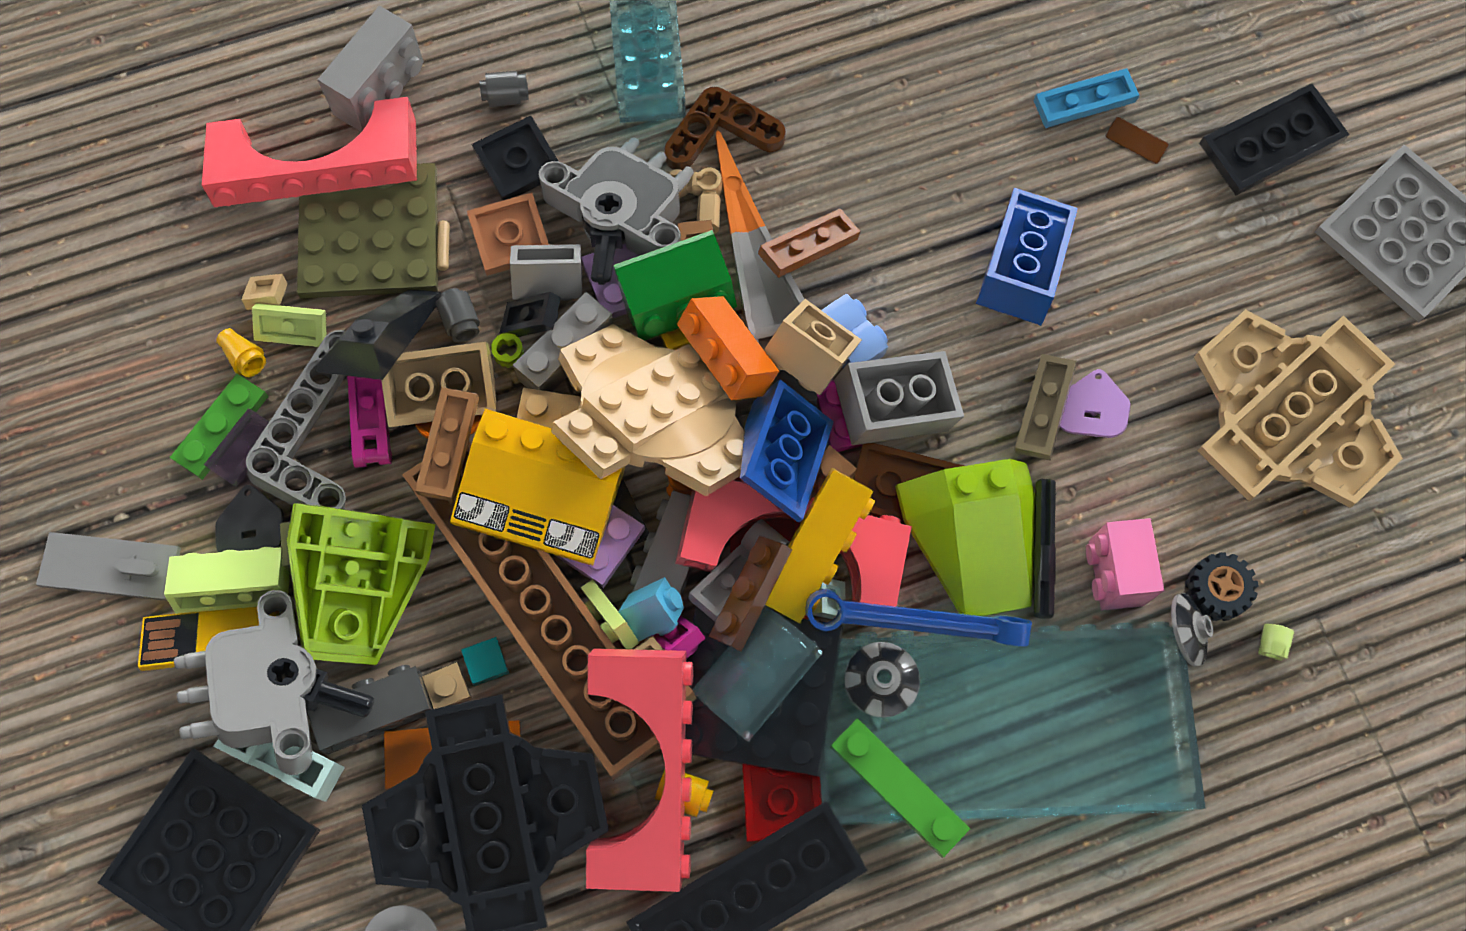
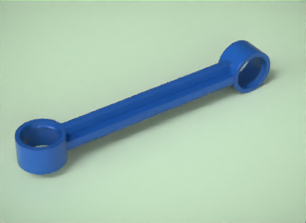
M821 589L812 593L807 599L805 606L806 614L811 624L823 631L834 630L842 623L989 639L1012 646H1029L1032 628L1031 621L1012 616H994L993 618L843 601L838 594L828 589ZM823 597L832 598L839 605L836 617L829 622L822 623L816 621L812 613L814 603Z

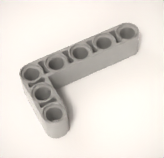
M343 330L332 331L324 338L246 458L247 475L250 482L292 506L293 503L321 506L318 502L322 497L332 496L339 502L334 508L345 509V492L340 485L293 460L294 455L346 376L322 373L316 370L318 362L345 332ZM323 374L330 381L326 384H316L312 381V378ZM298 403H306L312 409L307 413L300 414L292 408ZM279 432H288L293 436L287 443H279L273 439ZM267 461L273 464L274 467L267 473H259L254 470V466L258 462ZM298 478L303 480L306 486L300 491H293L287 488L286 484L289 480Z

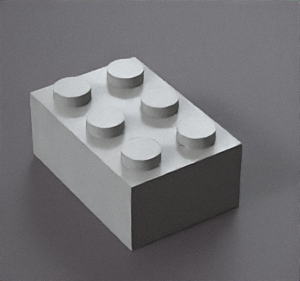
M380 5L317 79L334 116L362 132L372 115L374 101L400 97L403 87L411 77H415L420 72L424 62L412 24Z
M945 351L848 363L834 379L852 445L948 432L964 417Z

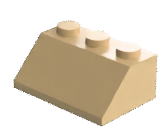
M487 342L402 353L385 378L381 380L388 428L433 422L441 387L476 393L479 401L475 416L482 415L484 409L496 412L495 377L490 344Z

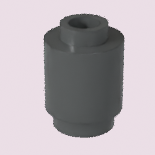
M517 70L485 73V80L480 81L482 101H488L489 107L519 105L521 101L529 100L526 73L518 74Z
M452 288L441 293L440 298L436 301V307L447 335L451 336L454 342H465L476 337L480 332L478 328L480 321L468 292Z

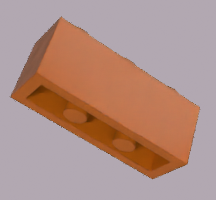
M724 296L691 298L677 326L731 401L763 397L779 373L778 368Z

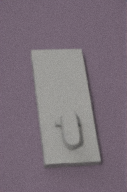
M49 532L36 585L46 588L168 601L164 596L169 557L180 556L181 548L173 545Z

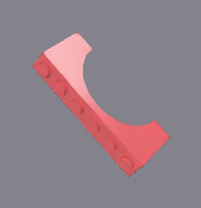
M408 97L374 101V108L369 122L353 141L332 154L307 161H281L260 154L252 148V142L240 119L206 124L202 187L214 207L417 181L416 118Z
M732 480L708 496H704L692 489L675 564L712 572L717 566L720 554L727 541L742 528L760 519H794L743 480L741 482ZM812 497L811 500H809L805 514L808 511L815 497ZM868 515L865 520L858 518L852 531L857 533L852 545L846 553L842 550L840 551L851 578L852 602L897 606L912 526L901 524V519L889 515H882L880 518Z
M593 649L588 655V695H598L618 701L635 711L648 724L655 734L663 753L665 785L660 802L654 811L639 825L622 834L597 838L590 842L586 850V889L680 892L683 880L690 878L691 856L684 854V840H690L691 816H684V802L691 801L692 780L691 778H685V763H691L692 739H685V724H692L693 705L692 701H686V686H692L693 662H686V651Z

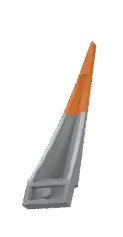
M717 130L715 140L744 324L764 350L783 320L804 300V297L790 273L777 278L758 255L760 245L773 239L749 194L721 132Z

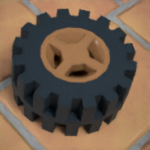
M1219 552L1216 555L1211 554L1198 562L1187 575L1189 578L1185 581V587L1189 588V591L1185 594L1192 598L1201 610L1202 616H1210L1212 621L1220 619L1227 621L1241 615L1253 605L1252 601L1257 598L1258 593L1254 592V590L1258 587V581H1253L1252 579L1256 574L1253 569L1248 571L1246 566L1249 563L1245 560L1239 562L1237 560L1238 556L1235 554L1226 556V552ZM1213 584H1216L1220 590L1219 593Z

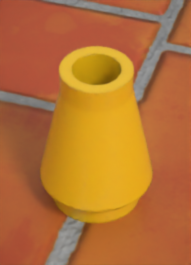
M231 328L221 331L217 336L216 342L222 348L235 373L245 377H252L264 368L266 358L262 348L240 336Z

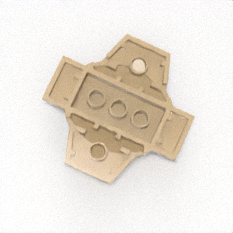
M1245 309L1194 356L1219 402L1220 430L1197 451L1248 501H1251L1272 480L1284 482L1300 481L1345 506L1352 507L1403 459L1381 420H1375L1371 414V402L1375 399L1373 385L1395 363L1345 316H1342L1320 337L1306 335L1304 338H1291L1285 335V329Z
M612 324L560 349L558 360L574 389L581 391L578 409L554 421L551 432L600 479L628 464L643 467L645 461L656 462L666 467L665 474L704 496H708L740 476L744 430L736 419L735 412L736 403L743 399L731 401L692 346L687 344L677 350L657 348Z

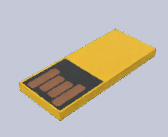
M257 607L143 617L138 668L140 671L174 668L175 657L206 651V646L210 639L218 633L259 626ZM279 611L273 612L269 616H279Z

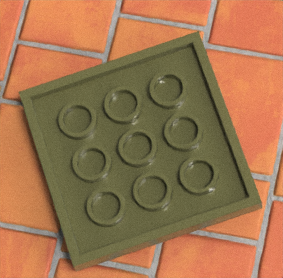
M417 164V181L299 196L297 294L300 299L400 294L407 290L438 292L436 164Z

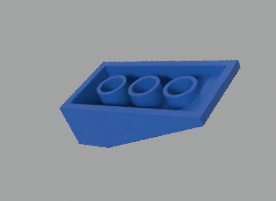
M1014 187L976 304L1042 326L1055 296L1078 208Z
M779 379L767 390L763 397H758L752 404L745 423L740 479L799 523L804 518L834 421Z

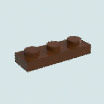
M762 536L758 537L721 613L715 621L709 637L742 652L792 551L791 548L783 543Z

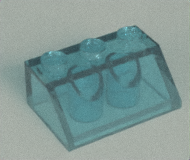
M765 605L742 652L728 647L692 690L717 716L740 736L749 741L819 658L822 651L789 621Z

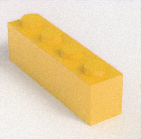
M831 467L788 545L792 551L765 605L798 623L802 621L804 615L807 616L805 610L807 599L812 593L819 590L822 583L829 585L838 569V565L834 564V561L839 552L842 550L846 553L857 533L852 531L858 518L865 520L874 505L875 500L870 498L873 493L870 488ZM820 599L814 603L812 613H814Z

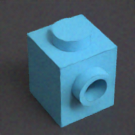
M664 577L630 593L618 612L627 622L639 642L657 633L663 636L671 632L678 625L677 620L684 606L679 592L671 587Z

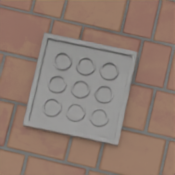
M1403 145L1314 232L1418 323L1466 276V196L1406 145Z

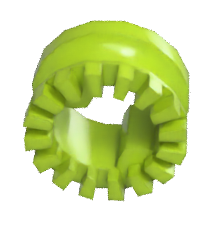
M502 333L493 340L491 345L493 357L501 367L510 368L524 354L522 342L515 334ZM503 344L509 347L515 344L517 347L516 352L512 356H509L507 353L501 356L498 351Z

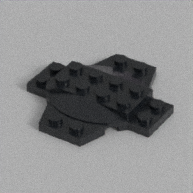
M503 694L426 710L425 714L432 750L422 761L423 763L418 772L362 805L375 883L419 889H439L449 897V900L462 906L466 931H534L547 928L548 923L541 885L547 880L557 861L569 856L609 831L594 753L534 747L522 737L510 732Z

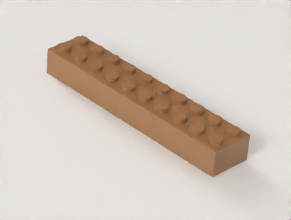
M468 442L454 501L417 495L415 488L422 464L420 462L402 474V476L612 780H616L660 748V744L651 728L635 711L613 699L598 695H588V655L593 649L616 648L547 552L450 524L471 448L470 442Z

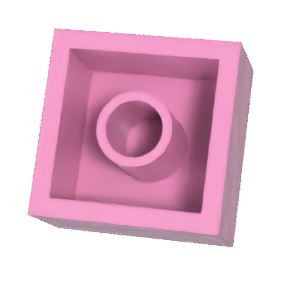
M1151 518L1107 522L1089 540V544L1086 545V558L1088 564L1093 565L1095 579L1092 581V592L1094 599L1100 602L1101 611L1142 607L1164 591Z

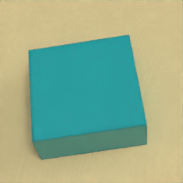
M497 637L461 649L471 682L474 686L509 674Z

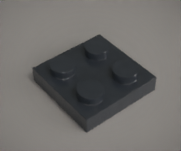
M531 115L472 143L474 153L502 201L517 197L540 186L539 170L546 163L558 161Z

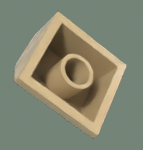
M804 299L783 320L764 351L778 369L785 370L798 379L799 384L803 388L821 395L862 339Z

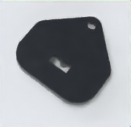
M245 485L216 521L217 551L255 550L261 547L279 548L281 546L280 523H284L283 510L254 486ZM252 532L256 536L244 538V533Z

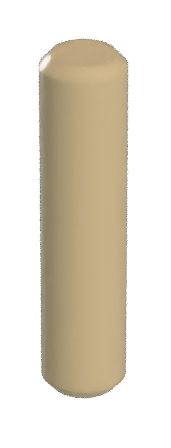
M444 220L438 222L437 268L441 271L449 268L450 224Z

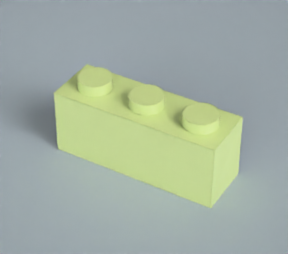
M261 547L255 550H225L219 553H188L183 556L169 557L164 596L175 614L257 607L258 600L266 592L281 590L288 594L290 572L282 566L281 547Z

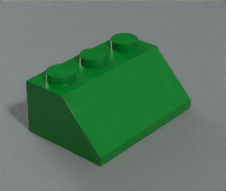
M712 230L613 265L629 321L637 337L644 341L678 329L677 323L691 298L724 296L733 309L737 307L732 280Z

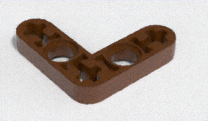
M709 87L700 94L665 145L667 159L665 162L673 170H683L685 167L692 166L719 126L766 152H775L783 147L786 129L779 119L719 87ZM716 100H719L720 106H713L710 111V117L706 115L709 110V102L714 103ZM744 113L749 115L752 120L749 124L741 126L736 124L733 118L737 114ZM758 122H760V128H756ZM692 123H702L706 127L704 133L694 135L689 132L688 127ZM772 131L776 132V137L772 136L770 137V139L765 138V133L770 134ZM685 140L688 143L685 147V156L680 155L678 158H675L674 151L680 152L684 147Z

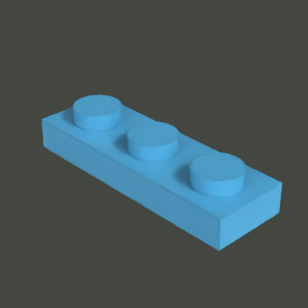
M1125 68L1037 93L1033 101L1044 127L1048 128L1136 103L1140 95L1128 69Z

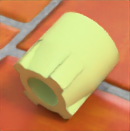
M1264 624L1258 654L1282 661L1283 659H1288L1294 631L1281 625Z

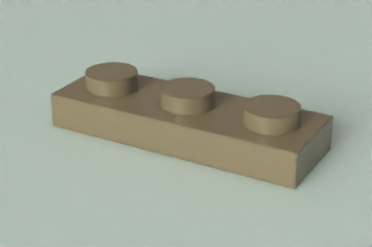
M1041 354L1016 442L1015 453L1051 460L1075 373L1076 360Z

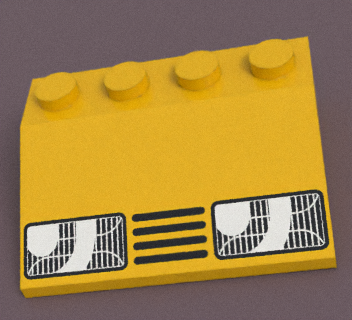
M484 409L472 441L450 524L593 566L626 466L600 479L551 432L552 428Z

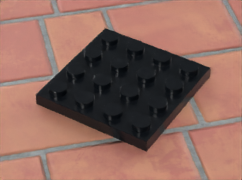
M696 606L692 624L698 627L705 639L698 644L697 650L686 658V662H693L692 686L689 687L697 698L692 702V724H685V739H692V756L820 777L843 625L841 624L834 630L823 631L814 627L809 619H802L798 623L787 616L761 612L741 652L709 637L715 622Z
M192 748L98 881V884L168 931H254L321 830L199 750Z

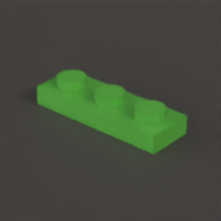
M236 374L170 458L203 480L269 396L265 391L239 374Z

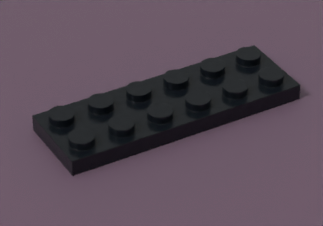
M827 800L681 888L680 892L671 894L626 923L631 931H769L862 875L868 869Z

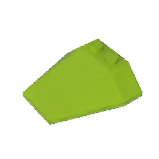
M1004 459L943 469L895 486L903 520L906 525L912 526V536L959 614L989 616L1032 606L1036 496L1027 463L1013 459Z
M293 503L287 546L301 645L313 657V660L368 665L378 664L430 560L436 524L318 505Z

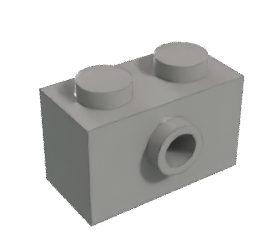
M581 244L511 246L510 274L513 300L546 292L561 297L560 300L563 301L580 298L582 296Z

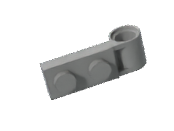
M763 519L758 520L744 535L741 544L689 593L688 599L714 622L721 613L758 537L762 536L783 543L786 546L790 543Z

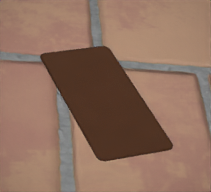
M1116 117L1106 134V138L1155 164L1159 163L1169 146L1166 141L1120 117Z

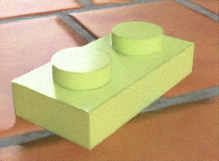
M256 303L252 307L254 341L319 347L327 336L326 310Z
M593 579L581 587L588 598V601L584 603L596 621H599L601 618L604 622L600 627L612 644L619 640L625 649H632L640 643L627 622Z

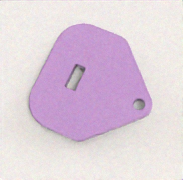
M1096 369L1070 387L1060 428L1070 434L1105 438L1117 437L1127 428L1130 401L1103 370ZM1098 375L1102 376L1101 379H1096L1095 377ZM1085 412L1090 413V415L1093 417H1095L1097 414H1100V419L1084 417Z

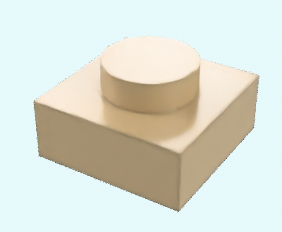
M283 273L250 277L241 299L246 310H252L256 303L280 305L287 287Z
M457 662L422 676L433 709L463 703L472 699L460 665Z

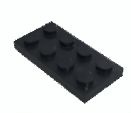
M1313 83L1204 136L1199 144L1236 196L1345 141L1350 134Z

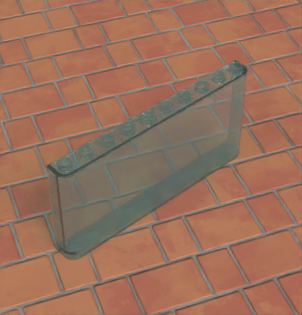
M1153 622L1147 624V628L1133 629L1132 623H1119L1111 625L1110 630H1097V626L1094 624L1075 626L1074 631H1060V626H1043L1038 628V632H1031L1029 646H1012L989 639L928 633L929 636H914L913 631H897L892 633V637L877 638V633L862 632L855 634V639H841L819 777L821 804L828 800L842 825L906 823L830 748L836 739L858 718L962 821L1172 813L1206 809L1188 666L1178 647L1173 627H1170L1169 622ZM876 642L892 643L904 649L914 659L920 674V687L914 702L904 712L888 718L873 717L859 710L850 700L845 688V670L851 657L860 648ZM880 671L877 673V679L880 683L887 684L890 682L891 677L888 672Z

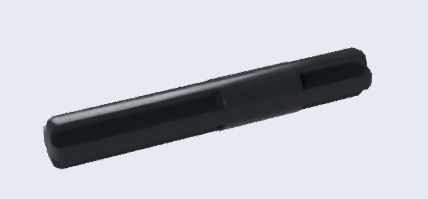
M1039 479L1036 482L1033 583L1034 616L1040 619H1050L1054 616L1056 584V482L1052 479Z

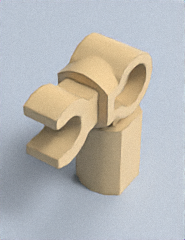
M709 167L704 168L700 172H694L690 181L679 192V198L684 197L688 193L698 196L696 221L712 220L714 234L719 231L720 195L723 192V184L720 172L715 168ZM671 170L670 175L675 177L682 170Z

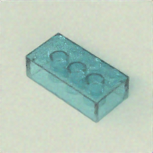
M609 0L620 123L684 118L686 116L685 89L676 0Z

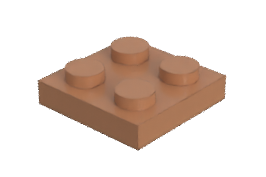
M532 192L467 211L486 276L510 269L511 246L549 245Z

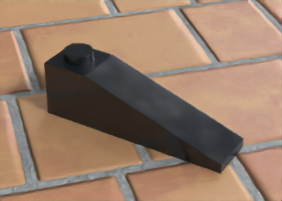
M407 290L357 318L316 365L317 372L383 380L436 308V301L440 298L441 292Z

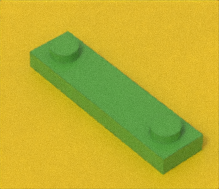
M858 718L830 746L941 858H944L970 830Z

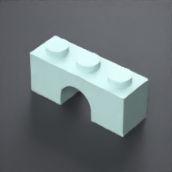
M218 739L214 745L215 748L325 802L345 768L312 751V763L309 768L303 773L289 775L283 773L278 768L273 742L244 748H231L224 745ZM292 746L284 751V754L295 755L298 754L302 750V748L298 746Z

